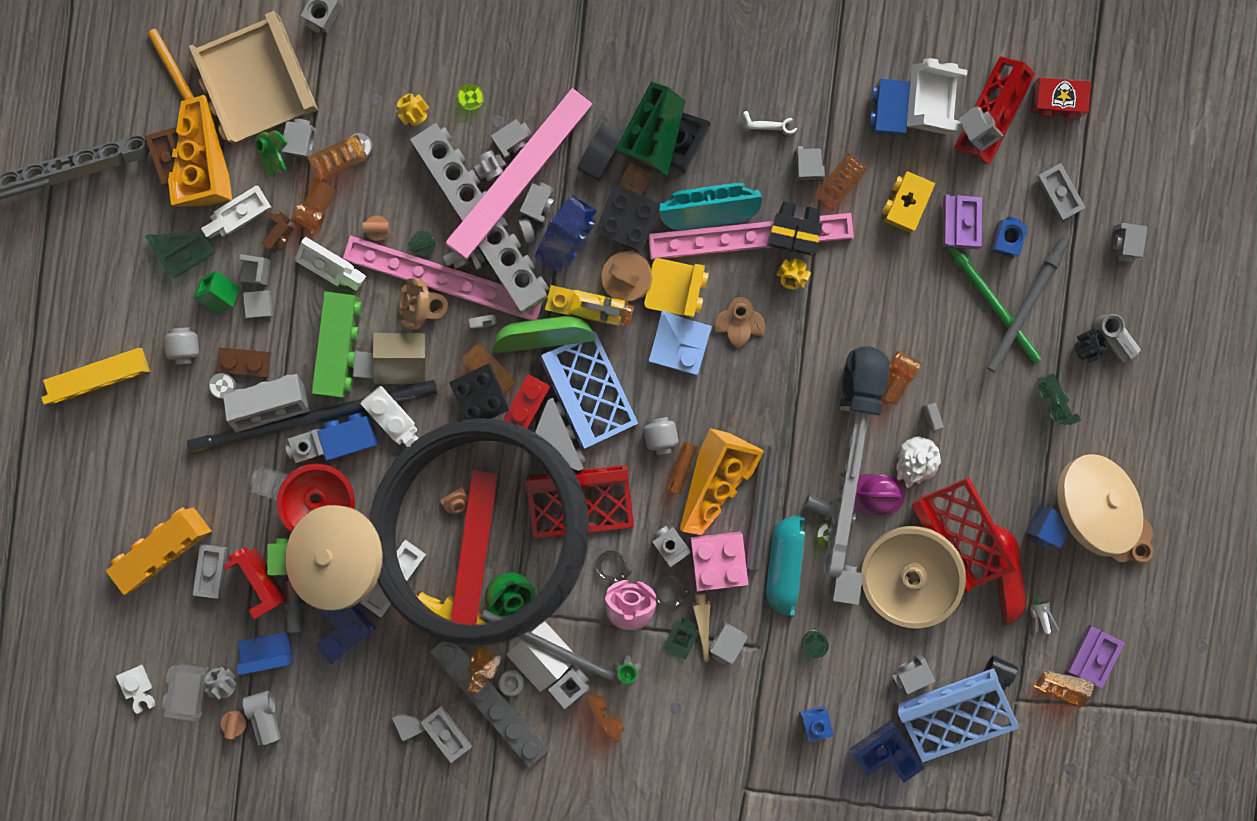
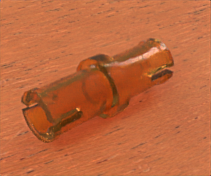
M682 442L677 461L672 464L674 469L666 490L681 495L687 475L691 474L692 471L690 467L698 449L697 446Z

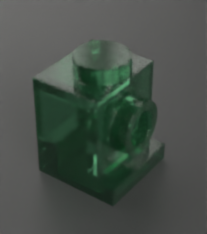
M682 617L681 621L675 618L662 644L663 649L686 660L699 634V630L695 628L696 623L686 617ZM679 631H684L686 633V637L684 639L677 638V633Z

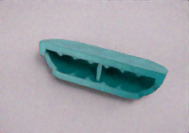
M731 183L677 191L672 193L671 198L664 204H660V217L666 226L675 230H692L740 223L749 220L758 213L762 205V196L758 190L754 191L746 188L744 183Z
M796 515L781 520L772 532L766 581V598L768 603L776 612L789 617L795 616V606H797L805 536V532H803L805 518L804 516Z

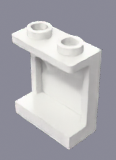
M923 59V63L912 65L907 127L945 135L963 132L961 121L954 120L957 79L967 76V70L958 68V64L954 63L938 64L939 60Z

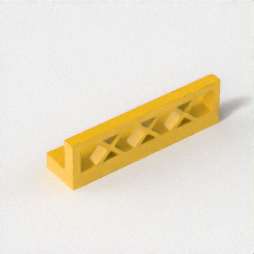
M136 348L43 380L48 395L41 397L43 403L57 404L150 372L143 349Z

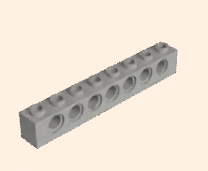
M435 123L410 140L458 215L464 221L487 192H480L477 187L480 181L473 170L469 172L463 165L466 162L465 157L459 148L454 151L449 144L453 139L446 128L440 129L437 123ZM444 148L447 150L444 158H435V152L438 149ZM454 169L461 171V175L457 180L448 179L450 171ZM465 191H473L475 195L471 201H462V195ZM502 216L478 246L520 311L524 314L549 298L545 292L549 288L541 276L536 278L531 271L536 267L528 255L522 257L518 250L521 244L514 233L510 236L504 229L508 224ZM493 233L502 234V240L497 245L489 243V238ZM508 254L516 256V262L512 266L503 265V258ZM522 275L530 278V283L525 288H520L516 284L517 279Z

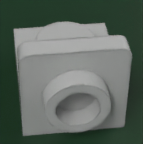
M479 247L473 251L467 260L455 251L443 256L448 267L461 268L469 264L468 259L472 258L477 270L484 269L481 263L485 259Z

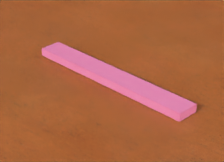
M572 88L446 241V245L467 260L588 112L592 103Z
M851 213L820 216L819 223H822L819 243L854 238ZM773 221L649 234L651 260L773 248L766 246ZM797 228L795 229L793 242H794V240H795V235H796Z
M353 236L349 237L343 260L406 281L409 278L422 279L428 288L530 321L538 319L543 303H539L523 314L502 284Z

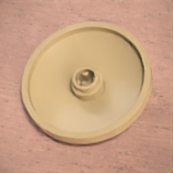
M1084 455L1068 463L1060 475L1057 494L1059 508L1069 531L1082 546L1101 556H1116L1132 549L1142 533L1143 510L1138 492L1128 475L1113 461L1100 455Z
M329 505L309 512L293 529L286 549V570L295 592L308 604L324 610L346 609L361 602L375 586L382 565V547L374 526L363 514L345 506Z
M905 526L885 533L871 546L862 565V586L871 606L889 622L906 628H926L942 622L955 611L965 590L966 573L960 554L944 536L923 527Z

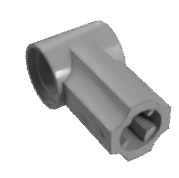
M1100 315L1095 319L1093 324L1095 333H1101L1105 337L1107 345L1120 363H1125L1138 355L1141 349L1126 330L1124 321L1119 315ZM1108 319L1113 324L1110 332L1105 329V323Z
M265 691L244 697V712L249 720L251 719L258 746L279 740L281 736L274 715L275 702L271 692Z

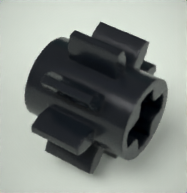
M1091 329L1077 336L1078 342L1074 344V349L1081 360L1087 359L1089 363L1105 357L1103 351L1107 350V342L1101 333L1094 334V331Z

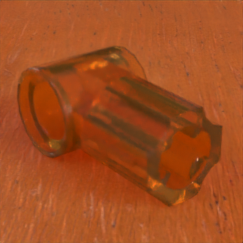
M316 179L305 201L301 202L295 209L291 221L305 230L316 234L324 222V213L337 190Z
M898 350L889 364L888 382L884 397L881 399L897 405L908 383L916 376L921 362Z

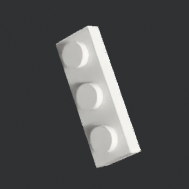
M404 540L397 550V557L404 578L408 581L426 554L407 540ZM378 581L371 592L360 602L379 617H382L391 605L380 588Z

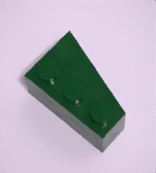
M651 81L615 150L635 164L668 175L686 101L669 87Z

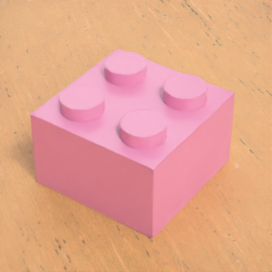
M741 531L690 537L697 591L748 585L743 534Z

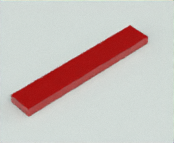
M472 470L451 621L464 625L477 624L498 476L496 473Z

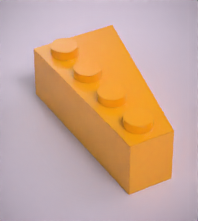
M183 507L172 514L168 521L159 524L151 530L152 534L147 538H142L131 546L132 550L126 555L122 553L110 562L112 566L106 572L123 595L132 593L212 531L194 507L189 509Z

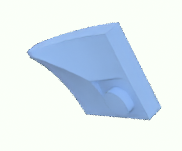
M662 311L649 363L698 376L712 326Z

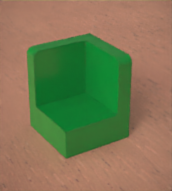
M216 270L200 278L194 299L215 314H220L233 308L239 287Z

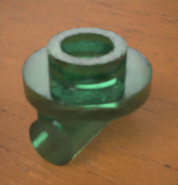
M419 231L411 237L408 246L414 254L425 257L434 251L436 242L433 235L429 232Z

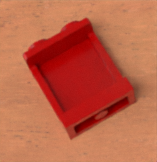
M245 547L227 557L229 562L224 564L223 568L227 570L239 564L262 603L249 610L254 619L286 601V596L274 576L267 575V565L257 548L248 550Z

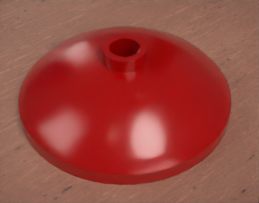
M308 464L292 471L282 482L277 494L279 517L291 532L305 515L317 508L329 505L355 508V495L349 480L342 472L325 464ZM313 494L320 496L319 500L315 502L310 497Z

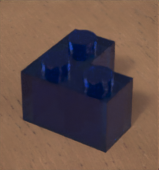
M570 195L550 221L534 257L561 272L566 264L570 266L578 254L574 251L575 248L579 249L586 238L584 233L589 235L596 224L593 218L597 210L575 196Z
M357 604L341 610L319 609L335 629L315 644V646L332 665L376 627Z
M891 720L850 748L851 753L867 776H870L889 762L903 783H905L925 769Z

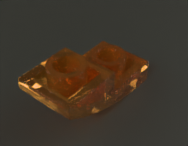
M479 342L460 359L470 372L490 363L503 393L516 383L509 373Z
M597 690L588 692L587 699L598 723L616 742L620 741L621 732H624L621 717L616 718L614 711L604 714V711L607 710L604 695L599 696Z

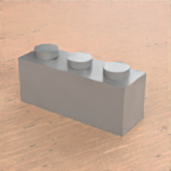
M297 374L285 375L280 379L261 382L256 386L237 389L232 393L223 395L227 422L235 432L309 411L305 385Z

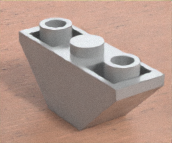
M554 398L549 399L535 433L554 446L571 468L578 471L584 468L582 463L586 462L581 448H575L572 440L576 436L571 425H565L562 416L566 415L560 401L555 402Z

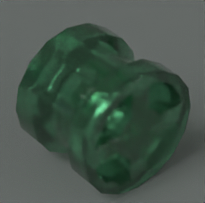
M811 630L804 634L801 644L806 654L812 658L823 657L829 649L828 640L823 633L818 630Z

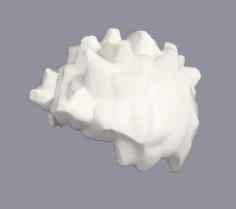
M918 436L907 440L901 445L896 468L898 472L897 480L904 479L906 487L909 488L914 482L920 484L921 481L931 479L935 475L941 459L939 449L932 440Z

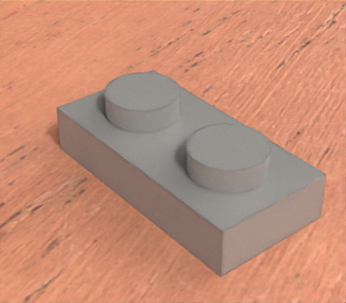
M1062 163L1036 176L1060 221L1085 208Z
M200 545L193 590L194 596L221 598L224 576L223 565L226 562L227 547Z
M442 705L420 722L450 763L472 747Z

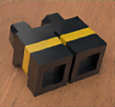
M783 201L779 212L774 216L766 246L788 251L792 247V252L815 256L822 223H819L820 209L806 207L804 218H796L794 214L797 204ZM797 228L796 235H795V240H794V242H793L795 229Z

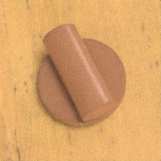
M372 216L366 222H363L362 231L365 232L369 239L382 241L389 235L390 225L384 217Z
M463 487L440 500L446 512L450 514L461 513L468 505L467 493Z
M230 711L221 719V729L225 733L224 738L234 739L235 736H239L246 729L247 720L239 711Z

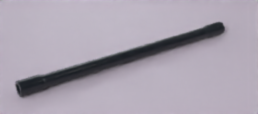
M430 380L387 393L396 403L437 395L438 390L435 380ZM365 398L305 412L240 432L231 430L215 435L187 440V447L192 455L212 450L219 446L366 411L361 405V401Z

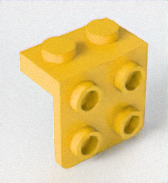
M660 258L655 259L651 270L653 280L649 291L646 293L645 307L694 318L695 312L700 313L703 298L698 297L700 287L705 288L709 273L704 272L705 266L698 264L692 266Z

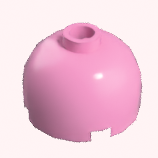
M629 580L616 582L608 588L605 597L607 617L613 625L620 629L637 630L643 628L653 617L656 608V594L651 587L643 582L637 581V585L628 584Z

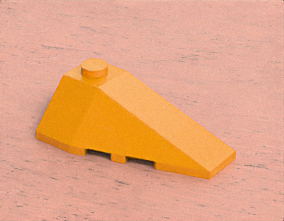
M202 95L181 101L176 132L179 134L177 147L173 149L172 157L175 158L173 172H169L168 178L171 206H212L231 201L230 178L207 98Z
M710 428L698 453L680 530L682 532L702 535L721 513L720 507L728 497L733 498L736 495L737 491L735 489L743 479L748 480L754 473L764 451L730 433Z

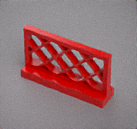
M627 465L573 471L583 493L588 487H595L602 492L594 503L585 497L586 503L591 506L588 509V515L595 509L605 517L598 525L589 523V532L634 527ZM548 473L526 476L525 482L533 538L564 535V525L560 522L564 518L563 513L558 519H555L546 512L554 501L562 506L560 499L557 498L558 492L555 495L550 493L557 491ZM624 484L625 493L619 500L608 493L613 485ZM544 492L551 498L543 509L534 502V493ZM604 496H607L616 503L608 514L596 506ZM625 498L627 507L624 504H622ZM620 506L627 512L628 521L617 522L610 516ZM535 509H537V510L540 512V513L537 515V517H536V511H535ZM542 515L554 522L549 530L538 531L537 521Z
M969 477L933 493L920 496L911 504L922 526L944 536L960 554L966 573L964 593L969 592L973 587L1018 569ZM965 486L969 494L968 502L955 497L957 488ZM940 497L948 500L946 511L937 508L933 499ZM953 503L966 507L963 518L950 513ZM970 509L979 512L982 517L980 524L967 520ZM948 518L961 523L958 534L948 529L946 525ZM965 525L978 530L975 540L962 536ZM982 532L992 536L994 539L993 547L979 542ZM960 541L973 546L971 556L961 553L959 549ZM977 548L990 553L988 563L974 558ZM994 555L1004 558L1008 567L1001 569L993 566ZM972 564L986 569L983 577L975 578L971 571Z

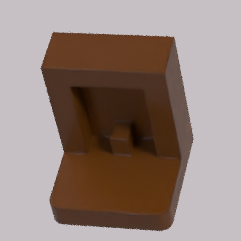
M269 210L267 215L278 224L263 240L262 244L275 252L277 249L281 250L289 241L288 236L294 228L288 224L291 220L281 211L275 213Z

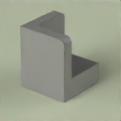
M798 146L795 150L796 179H823L825 169L822 166L821 149H803V146Z
M239 254V260L243 261L240 281L268 285L271 260Z

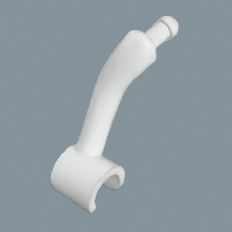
M747 111L742 113L747 123L745 127L748 129L781 130L788 136L793 135L797 130L795 128L792 131H788L785 128V124L793 121L792 118L784 120L783 123L768 121L751 122L749 113Z

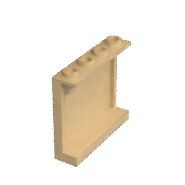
M275 11L265 14L266 19L203 46L198 48L194 45L189 46L192 52L189 55L190 61L195 70L199 69L202 77L199 79V83L205 93L208 92L211 98V102L208 103L211 112L215 117L218 116L221 125L218 126L220 134L224 140H228L234 145L253 138L261 132H267L286 124V121L291 122L318 111L281 18Z

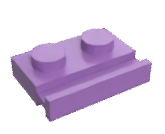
M947 194L943 197L942 247L953 246V248L979 249L982 247V197L950 196Z
M1089 625L1067 671L1103 688L1125 642Z

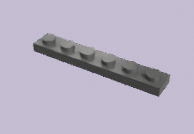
M442 641L430 651L528 767H531L549 751L548 747L460 645Z

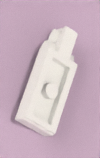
M257 185L214 211V214L210 216L212 222L201 229L209 239L219 233L224 237L269 211L272 207Z
M307 237L301 241L295 257L296 262L336 286L339 284L347 285L357 290L363 284L366 276L357 269H354L347 261Z
M379 386L361 401V405L399 445L404 442L407 447H410L418 439L414 434L417 428L414 426L413 420L382 386Z

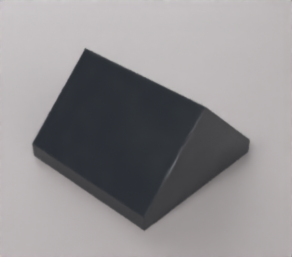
M687 113L682 114L670 166L686 174L710 129L711 122Z

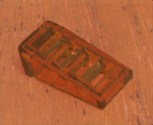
M354 135L308 156L318 180H327L368 159L358 135ZM350 145L356 155L355 158H352L348 146ZM340 150H342L346 162L343 161L341 154L339 152ZM330 155L333 156L337 166L333 165Z
M847 153L813 195L830 209L834 210L867 171V168L851 154ZM847 163L858 173L854 175L844 165ZM839 171L851 180L849 184L837 175ZM834 180L842 188H844V190L842 192L839 191L830 182ZM825 188L829 189L837 196L836 200H833L823 190Z
M1043 670L1036 680L1034 687L1082 709L1091 697L1095 683Z

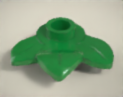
M271 131L270 133L261 132L255 140V148L261 155L264 170L271 178L275 176V172L287 170L279 152L286 147L287 140L277 131Z

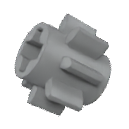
M491 150L476 158L478 165L474 166L480 179L486 177L487 181L491 182L500 177L504 172L502 168L506 167L507 164L501 153L495 155L494 151Z
M223 667L212 669L205 677L204 684L207 687L204 691L211 698L214 696L218 700L220 698H227L235 690L237 684L234 679L236 676L230 669L225 670Z

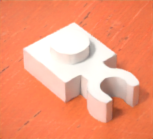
M143 665L116 676L125 698L133 697L135 713L138 714L143 711L141 701H145L149 709L155 706L153 697L146 693L152 686Z

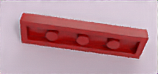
M999 56L974 107L981 108L983 113L988 111L996 123L995 127L1002 133L1004 138L1035 73L1025 62ZM1004 66L1013 67L1010 74L1001 79L1000 74ZM999 88L1000 94L998 98L990 102L989 96L991 92ZM963 128V132H961L954 148L957 151L974 155L981 163L990 165L1003 138L981 152L975 145L973 148L965 146L969 137Z

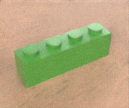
M324 292L312 394L347 397V393L352 391L353 378H350L351 367L354 368L356 353L353 352V345L359 338V327H356L357 317H361L362 302H359L358 296Z

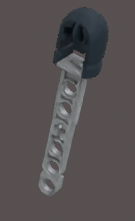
M872 346L859 347L852 350L846 359L843 373L842 392L844 396L840 400L839 410L850 413L828 538V549L826 550L824 561V574L830 577L839 578L843 571L869 415L879 416L881 414L882 403L880 399L884 397L888 382L889 359L881 350Z

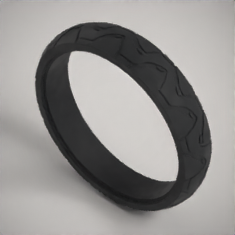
M467 419L460 422H452L440 426L415 440L410 447H407L395 459L378 486L370 511L369 521L374 526L382 547V565L377 581L385 597L394 609L413 626L434 638L457 645L487 646L503 643L528 633L541 625L558 610L572 592L584 566L588 550L589 517L583 490L569 463L554 446L535 432L523 426L496 419ZM479 441H496L512 444L532 455L546 470L556 487L564 517V535L560 556L550 579L533 600L514 614L480 625L455 623L429 609L415 595L404 578L396 550V524L400 506L416 476L432 460L444 452L463 444Z

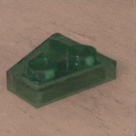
M202 230L158 235L149 234L145 236L171 279H175L217 253Z
M1046 374L1039 377L1040 384L1038 389L1042 397L1048 399L1051 406L1049 413L1052 419L1063 425H1073L1080 422L1081 419L1078 413L1072 415L1067 404L1069 398L1062 390L1054 374Z

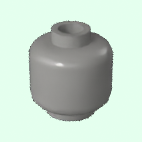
M190 328L169 329V334L164 336L165 356L169 360H175L176 365L191 364V359L199 355L198 336L195 332L190 331Z
M668 417L648 420V425L643 428L647 449L650 451L656 450L657 455L672 453L671 448L679 443L676 424L674 421H669Z

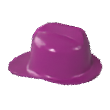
M886 474L859 475L853 511L863 515L893 514L904 503V487L894 476Z

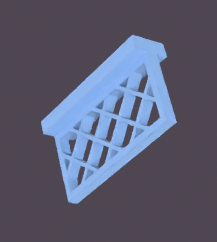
M596 331L594 332L596 341L593 342L597 349L594 357L580 353L583 343L567 344L539 357L552 388L565 410V416L575 433L581 450L638 424ZM579 345L577 351L570 349ZM564 351L575 354L571 368L561 365L557 354ZM598 353H599V355H600L602 361L599 360V359H596L597 356H598ZM578 356L592 361L587 374L574 370ZM595 362L605 366L607 373L604 380L590 376ZM564 370L569 371L567 377H566V374H565ZM572 373L586 378L581 391L571 387L569 380ZM609 376H610V379H611L612 383L607 382ZM589 379L602 384L598 397L585 393ZM606 385L615 388L618 395L615 404L601 399ZM574 392L577 393V394H580L578 400H577V398H576ZM583 396L596 400L592 414L582 411L580 403ZM619 400H621L624 407L618 405ZM600 402L613 407L609 420L595 416ZM616 409L626 411L630 422L624 425L612 422ZM585 416L591 417L589 423ZM594 419L607 423L604 434L596 438L591 430ZM610 425L617 427L609 431Z
M994 668L898 703V715L902 723L905 724L922 762L1019 729V725L998 681ZM997 691L999 699L996 706L983 701L987 693ZM970 701L976 704L972 714L959 710L962 702ZM980 706L993 710L989 721L976 716ZM944 709L952 713L948 723L935 718L937 711ZM997 713L1008 716L1011 723L1000 726L993 723ZM956 715L969 719L965 729L951 725ZM920 718L928 721L924 731L913 728L910 721ZM973 721L986 726L983 733L974 734L969 732ZM932 723L945 728L941 738L928 734ZM949 730L962 734L958 742L952 743L945 740ZM925 738L938 743L935 750L927 753L924 752L922 744Z

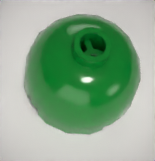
M514 572L502 573L488 584L485 592V604L489 612L499 617H507L536 597V590L532 583L522 574Z

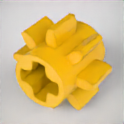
M407 94L398 101L397 106L399 109L395 113L404 125L410 122L412 126H417L426 119L427 113L425 111L429 107L419 94L416 97L413 94Z
M797 258L790 261L785 259L777 272V276L781 277V284L791 290L798 288V286L804 288L811 272L806 271L807 264Z

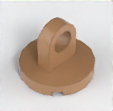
M630 251L618 252L611 256L604 264L601 274L602 285L606 293L612 298L625 301V303L644 297L649 291L653 280L648 261L638 253Z
M409 278L407 280L408 285H403L399 296L398 311L399 315H403L404 320H401V324L406 329H419L426 318L438 319L446 313L448 308L446 298L438 293L428 292L426 283L422 279ZM437 299L439 302L438 309L431 312L429 305L432 300Z

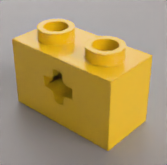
M908 171L902 177L898 176L892 187V190L896 191L892 201L887 200L882 214H885L883 222L909 233L914 232L935 183ZM909 196V202L912 204L904 207V201L901 199Z

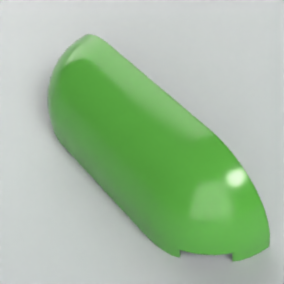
M563 316L508 324L498 332L494 340L493 350L495 354L596 340L592 328L586 321L575 316Z

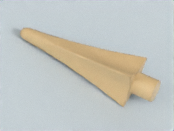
M699 592L695 593L696 602H692L700 634L703 659L705 662H708L711 604L710 601H706L705 593Z

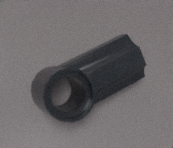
M993 655L987 662L984 672L994 668L1004 692L1006 687L1013 683L1018 667ZM997 691L987 693L983 701L996 706L999 699Z

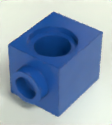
M1007 217L1006 220L998 221L990 251L1012 258L1020 256L1028 226L1021 224L1022 220L1013 217ZM1006 230H1011L1014 233L1015 239L1013 243L1005 240L1004 232Z
M825 706L800 712L808 742L834 737L829 714Z

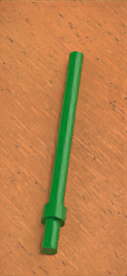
M946 246L957 268L961 267L998 318L1009 329L1013 322L1012 317L969 262L970 258L966 252H962L959 248H953V246ZM1020 329L1015 340L1033 364H1035L1042 357Z

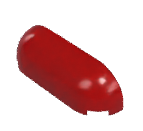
M995 525L1018 567L1016 571L996 578L1003 626H1007L1016 622L1023 615L1026 608V593L1018 542L1008 529ZM990 535L991 546L993 547L994 539ZM994 555V566L1001 569L1008 567L1004 558Z

